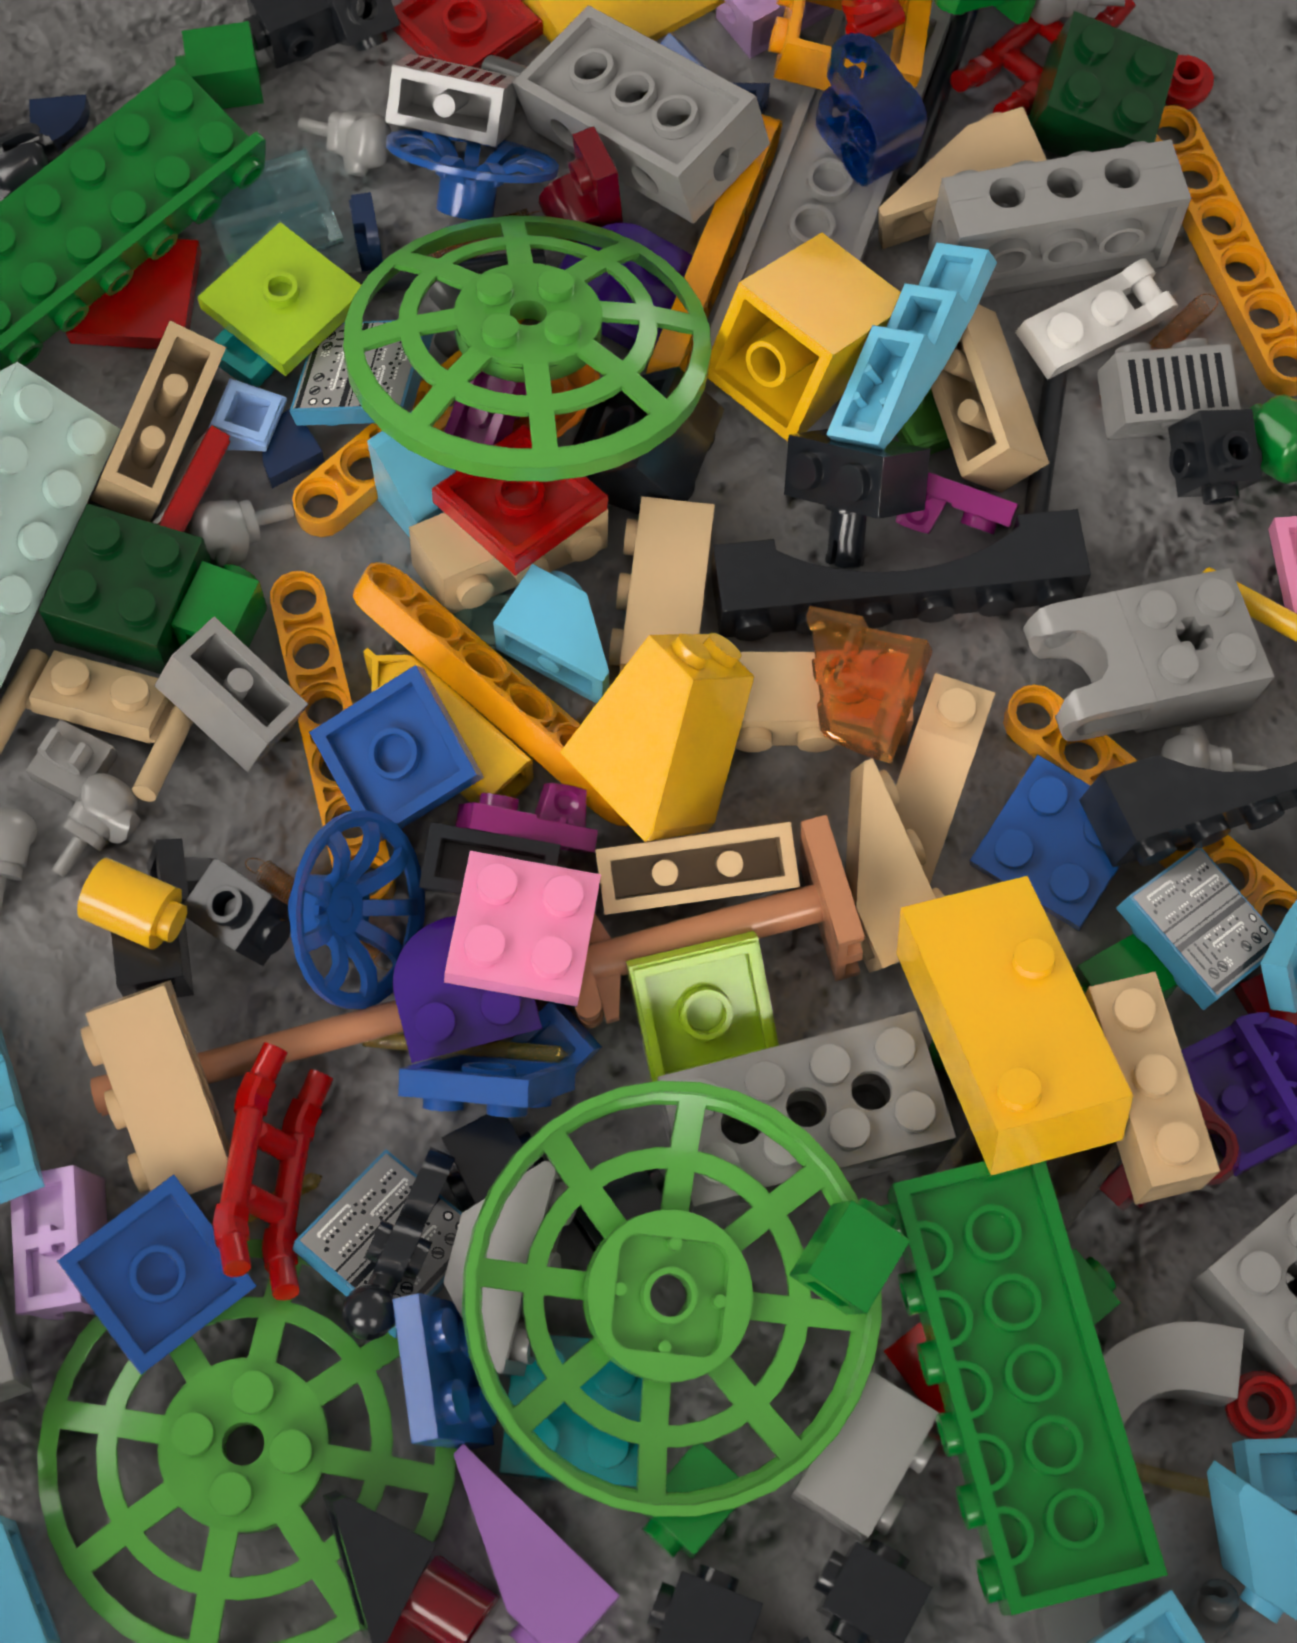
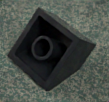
M674 367L641 376L667 399L678 387L685 372L680 367ZM704 390L693 413L665 441L648 453L619 467L586 477L608 495V504L636 514L640 512L642 496L688 501L695 490V481L705 456L714 444L715 432L725 409ZM620 391L615 396L587 409L572 445L614 434L637 423L648 414L623 391Z

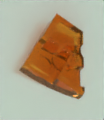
M810 606L806 617L813 636L815 659H812L814 680L819 686L820 700L817 703V710L822 734L852 751L892 764L933 652L928 640L869 628L863 616Z

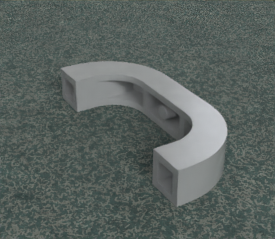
M1174 1322L1144 1329L1110 1348L1103 1354L1123 1424L1125 1425L1130 1415L1139 1405L1152 1400L1177 1399L1221 1408L1238 1399L1244 1329L1206 1322ZM1100 1593L1030 1611L1034 1643H1086L1104 1631L1100 1614Z

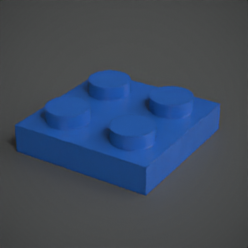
M414 665L309 732L352 811L364 810L383 814L395 822L400 829L484 778L427 673L417 665ZM380 834V842H381V841L385 840L386 838Z
M1037 754L971 857L970 865L999 883L1028 876L1043 909L1080 931L1121 865L1112 867L1079 801L1090 785Z
M449 1053L399 1068L398 1096L423 1098V1109L459 1111L464 1109V1102L487 1104L486 1114L490 1116L524 1117L528 1115V1108L550 1107L552 1105V1098L575 1090L576 1063Z
M175 1175L165 1180L56 1261L140 1375L256 1287V1284L248 1274L240 1277H229L223 1273L220 1249L215 1244L213 1226Z
M420 1293L393 1299L411 1443L459 1449L464 1444L469 1450L494 1445L492 1426L496 1424L497 1417L483 1395L471 1363L463 1319L454 1302Z

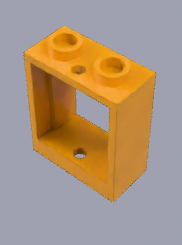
M842 0L776 1V5L785 7L784 18L776 17L769 41L768 51L777 54L773 78L902 111L906 110L922 74L932 0H899V4L904 9L906 19L903 25L894 29L890 62L799 38L805 1L843 11Z

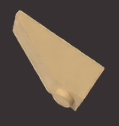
M1023 107L1005 113H991L981 118L978 122L967 125L878 208L879 242L882 249L930 234L942 178L950 177L966 170L979 172L1009 167L1020 161L1030 160L1039 162L1047 160Z
M938 673L934 674L896 784L900 803L895 806L905 830L911 828L922 843L926 855V863L921 866L929 884L931 883L995 696V692Z

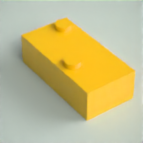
M1028 876L901 907L897 957L990 1174H999L1123 1140L1133 1094Z

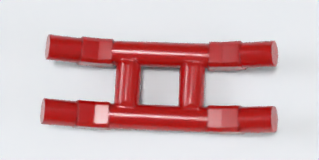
M1125 0L1124 6H1107L1094 19L1118 28L1136 7V4L1133 0ZM1031 16L1028 22L1015 24L990 48L984 49L978 56L970 59L967 65L951 74L950 82L953 89L957 92H964L972 87H979L994 78L1003 66L1025 84L1013 91L1010 97L996 104L993 108V113H1005L1023 107L1028 116L1032 109L1043 67L1020 50L1038 34L1052 44L1065 24L1058 20L1048 25H1041L1035 22Z
M263 1042L250 1072L245 1073L236 1093L233 1109L236 1117L220 1203L216 1204L213 1231L215 1244L220 1249L223 1273L229 1277H240L247 1274L251 1269L248 1241L250 1240L249 1214L269 1223L268 1228L264 1229L262 1241L264 1267L269 1273L273 1297L276 1300L286 1301L295 1298L300 1292L296 1270L298 1256L293 1251L294 1241L298 1237L296 1225L310 1142L314 1139L315 1127L323 1112L321 1107L334 1079L320 1071L309 1069L297 1098L292 1099L284 1116L282 1130L277 1129L263 1121V1117L267 1116L269 1101L277 1086L275 1080L288 1052L278 1046ZM258 1149L280 1161L274 1195L252 1184Z

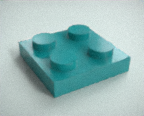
M549 1335L561 1363H564L590 1340L587 1338ZM536 1360L531 1365L527 1364L524 1377L511 1375L508 1397L514 1406L545 1379ZM610 1361L580 1387L590 1398L607 1410L629 1420L639 1422L642 1378L622 1370ZM564 1402L533 1430L549 1448L580 1470L612 1484L636 1489L638 1444L622 1441L596 1429L575 1414ZM504 1430L500 1475L558 1481L537 1466Z

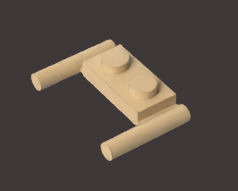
M29 649L0 700V755L25 709L32 710V712L148 744L154 743L132 788V792L137 798L153 802L163 786L193 721L154 686L158 680L156 677L56 650L53 651L49 658L41 650Z

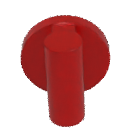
M899 0L841 1L843 13H845L847 19L846 36L853 46H858L905 23V12L899 4Z

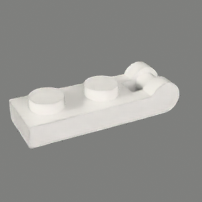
M1142 258L1128 266L1121 273L1024 320L1015 333L1048 380L1160 323L1178 308V304L1169 291L1162 292L1153 280L1156 272L1147 259ZM1134 293L1142 306L1134 309L1126 296Z

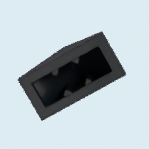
M338 1491L330 1492L323 1495L361 1634L369 1643L387 1642L436 1544Z

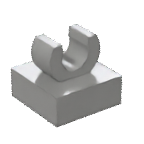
M60 719L55 727H51L37 748L38 752L27 767L26 772L31 780L76 802L79 796H81V787L85 779L94 773L107 774L118 754L114 746Z

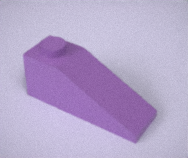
M462 1444L453 1455L506 1610L518 1622L509 1635L517 1643H581L615 1605L620 1595L479 1458Z

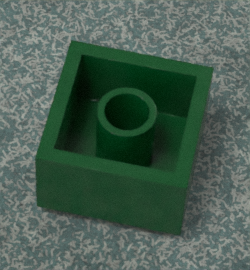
M1074 11L1048 49L1029 116V122L1041 148L1061 157H1067L1079 151L1093 153L1122 148L1139 141L1155 142L1178 53Z
M87 504L39 608V612L54 641L161 674L172 654L180 648L171 623L201 562L204 561L212 564L204 539Z

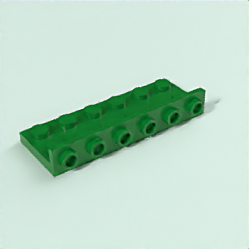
M178 63L0 202V371L16 362L23 366L29 365L41 353L44 347L43 343L60 329L63 332H67L75 328L86 317L89 311L88 306L105 293L111 296L122 290L132 279L134 269L149 257L157 260L164 256L175 245L180 232L193 222L197 225L206 222L221 206V199L236 187L241 190L248 188L263 173L265 169L266 139L258 131L248 136Z
M985 1161L893 1183L887 1193L889 1204L881 1205V1207L896 1218L897 1221L893 1228L911 1240L903 1253L907 1272L898 1274L900 1292L908 1315L919 1314L926 1342L917 1344L919 1362L927 1385L938 1384L946 1412L936 1415L937 1427L946 1456L958 1455L965 1484L956 1486V1496L967 1530L978 1528L985 1557L976 1560V1570L987 1604L998 1602L1002 1615L1013 1616L1167 1576L1166 1566L1046 1161L995 1175L990 1174Z

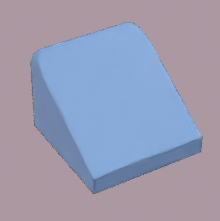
M229 378L210 426L213 425L230 436L229 440L231 442L226 450L267 451L287 402V397Z

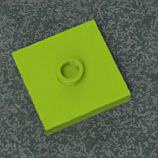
M279 222L206 288L197 299L201 310L284 376H287L345 321L353 297L361 287V284Z
M754 931L626 961L651 1082L657 1081L659 1076L779 1046L759 938Z

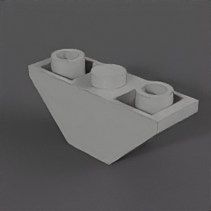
M543 1161L527 1171L510 1194L492 1232L486 1258L526 1263L529 1248L542 1220L556 1199L567 1189V1186L551 1162ZM485 1199L461 1214L443 1281L461 1317L464 1263L472 1228ZM576 1210L572 1213V1215L569 1217L564 1226H568L572 1222ZM561 1231L549 1255L548 1267L561 1268V1256L559 1253H556ZM483 1287L482 1314L488 1350L495 1369L498 1373L524 1377L527 1364L531 1365L535 1361V1357L526 1333L522 1310L523 1293Z

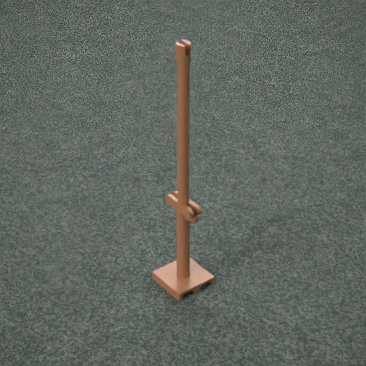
M827 815L801 821L799 865L806 886L614 938L609 936L594 912L577 1007L575 1006L579 1022L584 1027L595 1028L602 1023L604 1015L607 1024L620 1021L621 976L628 975L626 961L754 931L758 938L761 939L818 924L835 981L860 975L857 961L862 960L863 951L860 942L865 941V935ZM396 1000L366 1009H359L197 1054L208 1084H212L250 1072L263 1042L273 1044L287 1051L288 1054L283 1063L286 1064L404 1031ZM107 1074L91 1078L93 1101L97 1112L101 1113L102 1116L109 1115L104 1092L113 1089Z

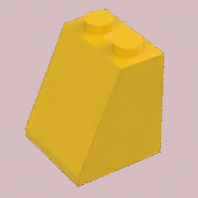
M820 233L738 283L711 349V362L707 378L788 442L789 434L807 432L843 396L872 325L887 327L901 292L824 233Z
M717 633L649 635L560 751L644 842L708 832L715 823L755 677L739 661L742 655L738 648L728 639Z

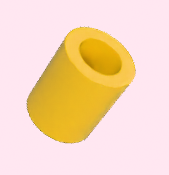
M103 858L95 865L84 883L78 900L77 915L84 921L154 950L164 941L171 943L175 940L184 925L187 916V906L181 904L182 891L180 888L110 858Z

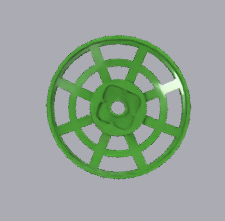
M510 215L476 219L444 227L415 239L388 256L367 276L353 297L344 326V361L350 386L363 410L383 432L406 449L438 465L473 476L505 481L548 482L585 477L619 467L648 453L673 435L693 413L705 390L711 362L710 326L702 303L688 282L666 260L642 244L614 231L580 221L548 216ZM482 238H490L467 244L448 252L439 259L428 256L449 246ZM565 239L576 240V241H579V242H583V243L590 244V245L597 246V247L604 248V249L597 251V250H595V249H593V248H591V247H588V246H586V245H582V244L575 243V242H572V241H568V240H565ZM531 249L557 251L579 257L582 260L566 270L544 264L533 263ZM506 250L508 265L493 268L482 274L457 265L482 254ZM633 261L659 278L679 298L688 313L654 306L650 295L642 283L622 264ZM400 271L418 274L404 294L399 309V319L362 330L365 309L375 294ZM607 272L625 288L634 303L599 301L598 296L587 283ZM436 280L461 290L453 309L418 314L422 298ZM522 319H533L541 323L536 325H522L519 324L518 321ZM602 322L639 325L636 341L624 360H621L600 344ZM657 328L693 335L694 342L689 366L678 387L667 399L639 375L645 369L653 354L657 339ZM454 330L455 340L462 356L447 370L428 352L420 336ZM401 341L403 351L412 367L427 383L433 386L411 413L397 404L378 383L367 363L366 351ZM586 364L603 375L602 378L583 387L552 394V380L566 377L580 370ZM483 371L496 378L525 383L526 395L495 392L475 386L470 382ZM620 391H623L648 414L637 423L609 436L577 445L558 447L555 415L567 414L592 407L615 396ZM456 400L464 405L490 413L529 417L532 448H507L481 444L447 434L433 427V425L451 403Z
M653 1081L619 1087L578 1103L542 1126L513 1154L489 1189L472 1228L463 1268L462 1317L469 1357L483 1395L506 1433L537 1466L569 1489L613 1508L651 1516H700L737 1508L777 1490L809 1467L837 1437L859 1402L875 1360L882 1321V1289L867 1314L846 1315L826 1300L811 1298V1290L789 1276L804 1250L795 1227L787 1215L819 1190H821L830 1206L834 1203L853 1200L856 1203L859 1201L858 1196L837 1163L807 1131L777 1109L739 1091L702 1082ZM649 1105H677L670 1147H653L627 1152L604 1161L590 1170L568 1137V1134L582 1125L619 1110ZM705 1109L726 1114L760 1130L786 1149L802 1168L769 1193L759 1181L738 1166L712 1154L698 1151ZM545 1153L567 1186V1189L556 1199L542 1220L529 1248L526 1263L486 1258L492 1232L506 1200L526 1171ZM652 1169H666L660 1210L644 1213L627 1221L603 1189V1186L609 1182L631 1173ZM694 1173L704 1175L724 1184L742 1197L751 1208L724 1229L700 1215L689 1212ZM581 1206L604 1239L593 1253L586 1271L548 1267L549 1255L559 1232L572 1213ZM768 1230L774 1237L783 1260L788 1285V1296L753 1292L750 1271L741 1251ZM662 1275H671L677 1278L685 1290L683 1307L678 1313L670 1317L656 1311L650 1298L654 1282ZM483 1287L523 1293L522 1310L527 1338L537 1365L545 1379L515 1406L501 1385L488 1350L482 1314ZM544 1295L583 1300L585 1319L593 1338L564 1363H561L548 1333L544 1312ZM750 1320L785 1324L783 1336L772 1362L761 1379L753 1385L731 1358V1354L743 1339ZM808 1327L850 1331L846 1356L831 1393L814 1420L797 1436L769 1403L780 1393L794 1371L806 1341ZM610 1361L622 1370L642 1378L639 1422L629 1420L607 1410L590 1398L580 1387ZM708 1374L732 1404L724 1411L700 1421L668 1425L671 1382L687 1381ZM564 1402L575 1414L596 1429L622 1441L638 1444L636 1489L612 1484L580 1470L549 1448L533 1430ZM748 1423L776 1455L759 1469L723 1485L690 1492H666L667 1447H687L710 1442L736 1431Z
M250 1239L248 1241L250 1258H263L262 1239ZM298 1256V1264L296 1265L298 1278L302 1264L310 1266L300 1256ZM269 1278L264 1297H242L206 1325L209 1326L225 1320L258 1318L248 1358L230 1359L211 1366L197 1342L191 1336L169 1353L187 1383L173 1398L165 1415L126 1409L129 1399L142 1376L146 1373L144 1372L140 1375L130 1361L125 1364L113 1385L105 1406L67 1400L76 1375L94 1344L107 1330L98 1317L95 1316L79 1334L57 1373L43 1413L37 1452L39 1499L48 1537L66 1575L90 1607L122 1635L137 1643H219L226 1600L243 1601L272 1597L298 1588L313 1579L337 1617L311 1631L271 1643H341L358 1633L360 1627L346 1577L337 1563L340 1560L334 1534L324 1542L303 1511V1508L318 1491L325 1474L364 1481L356 1501L374 1511L378 1509L382 1501L386 1486L426 1493L428 1496L422 1517L414 1532L435 1543L443 1528L456 1481L457 1464L453 1454L458 1449L436 1447L434 1465L392 1456L394 1441L391 1411L383 1384L376 1371L400 1357L398 1337L395 1339L387 1332L383 1337L374 1339L359 1347L349 1334L329 1318L303 1305L292 1303V1299L286 1301L276 1300L272 1295ZM286 1323L298 1326L317 1336L336 1351L342 1360L308 1382H305L292 1370L276 1363ZM356 1384H359L363 1392L369 1413L371 1431L370 1452L332 1445L330 1426L323 1408L324 1405ZM250 1425L259 1428L264 1437V1448L259 1458L248 1465L240 1466L233 1464L226 1453V1443L230 1434L241 1426ZM60 1429L98 1435L96 1446L97 1480L104 1508L111 1522L78 1548L67 1528L58 1492L56 1452ZM119 1438L158 1444V1463L164 1481L130 1507L125 1500L119 1477ZM179 1507L193 1519L210 1527L201 1571L191 1569L170 1558L150 1541L145 1532ZM278 1526L299 1558V1561L267 1574L230 1577L239 1534L263 1532ZM127 1547L133 1556L157 1577L181 1590L197 1594L189 1640L168 1634L134 1616L104 1590L92 1573Z

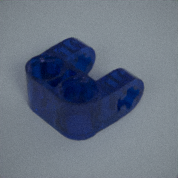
M850 33L841 36L834 43L827 65V78L831 86L821 95L815 122L820 135L844 164L850 177L860 186L867 187L915 158L926 126L927 115L920 95L905 80L879 43L872 37L862 33ZM847 58L854 64L862 61L866 63L863 78L860 79L862 71L856 65L849 68L844 66ZM836 107L841 113L847 112V116L839 115L834 118L832 116L833 108Z

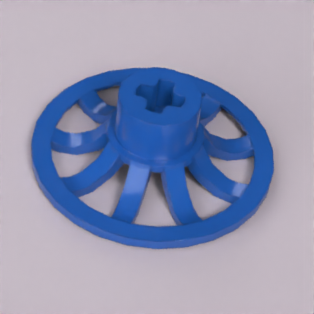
M417 129L394 131L387 135L386 148L392 154L407 162L436 172L440 177L436 209L446 215L461 219L493 218L497 187L502 186L504 183H541L553 180L558 175L559 164L556 160L536 149L503 140L494 147ZM426 139L432 140L435 146ZM450 140L466 142L464 162L458 157L456 149ZM409 144L408 146L400 147V145ZM481 145L497 148L482 165L478 166ZM516 154L521 155V156H518V157H516V158H513V159L509 160L513 155H516ZM521 172V173H525V174H513V173Z
M364 810L343 813L325 824L316 833L302 856L288 901L292 944L296 960L305 980L322 999L329 1004L343 1009H366L382 1002L394 992L393 975L397 959L407 942L423 928L425 892L419 887L422 871L416 852L400 827L383 814ZM353 827H362V846L355 858L350 862L351 852L341 832ZM381 834L394 847L393 855L386 863L374 871L364 874L379 850ZM327 845L334 858L332 872L328 875L310 874L317 857ZM404 870L409 893L408 899H370V893L394 880ZM369 916H409L403 944L401 945L397 939L381 928L369 923ZM359 940L376 947L386 954L392 962L393 966L379 982L377 968L368 950ZM327 944L331 949L332 966L324 979L315 967L309 952ZM348 956L353 960L360 974L361 986L359 992L347 993L339 990L349 970Z

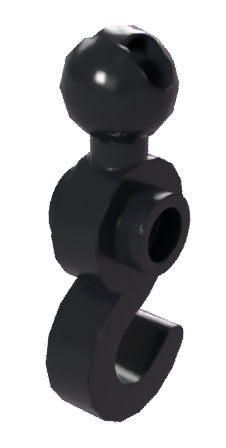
M430 1147L395 1225L381 1220L364 1256L365 1259L376 1263L372 1275L366 1285L352 1290L343 1303V1320L347 1330L356 1338L371 1341L383 1337L395 1326L393 1294L402 1276L413 1281L416 1280L433 1242L420 1236L452 1168L455 1157Z

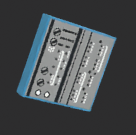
M395 320L363 321L362 330ZM345 322L306 357L290 408V413L296 426L375 423L361 407L349 383L343 349ZM433 334L420 336L428 352ZM401 341L366 351L367 363L378 383L397 404L411 412L421 376L410 364L403 351Z
M1202 848L1191 850L1129 895L1116 907L1118 912L1130 924L1133 934L1141 942L1148 945L1171 972L1178 987L1189 994L1203 1011L1261 965L1260 963L1276 934Z
M385 1149L294 1241L293 1251L347 1297L352 1290L368 1283L376 1263L365 1259L364 1256L381 1220L395 1225L417 1175ZM440 1194L420 1236L433 1242L415 1281L404 1276L401 1277L393 1294L394 1299L416 1293L435 1297L445 1287L443 1281L462 1212ZM396 1324L388 1331L395 1339L397 1338Z

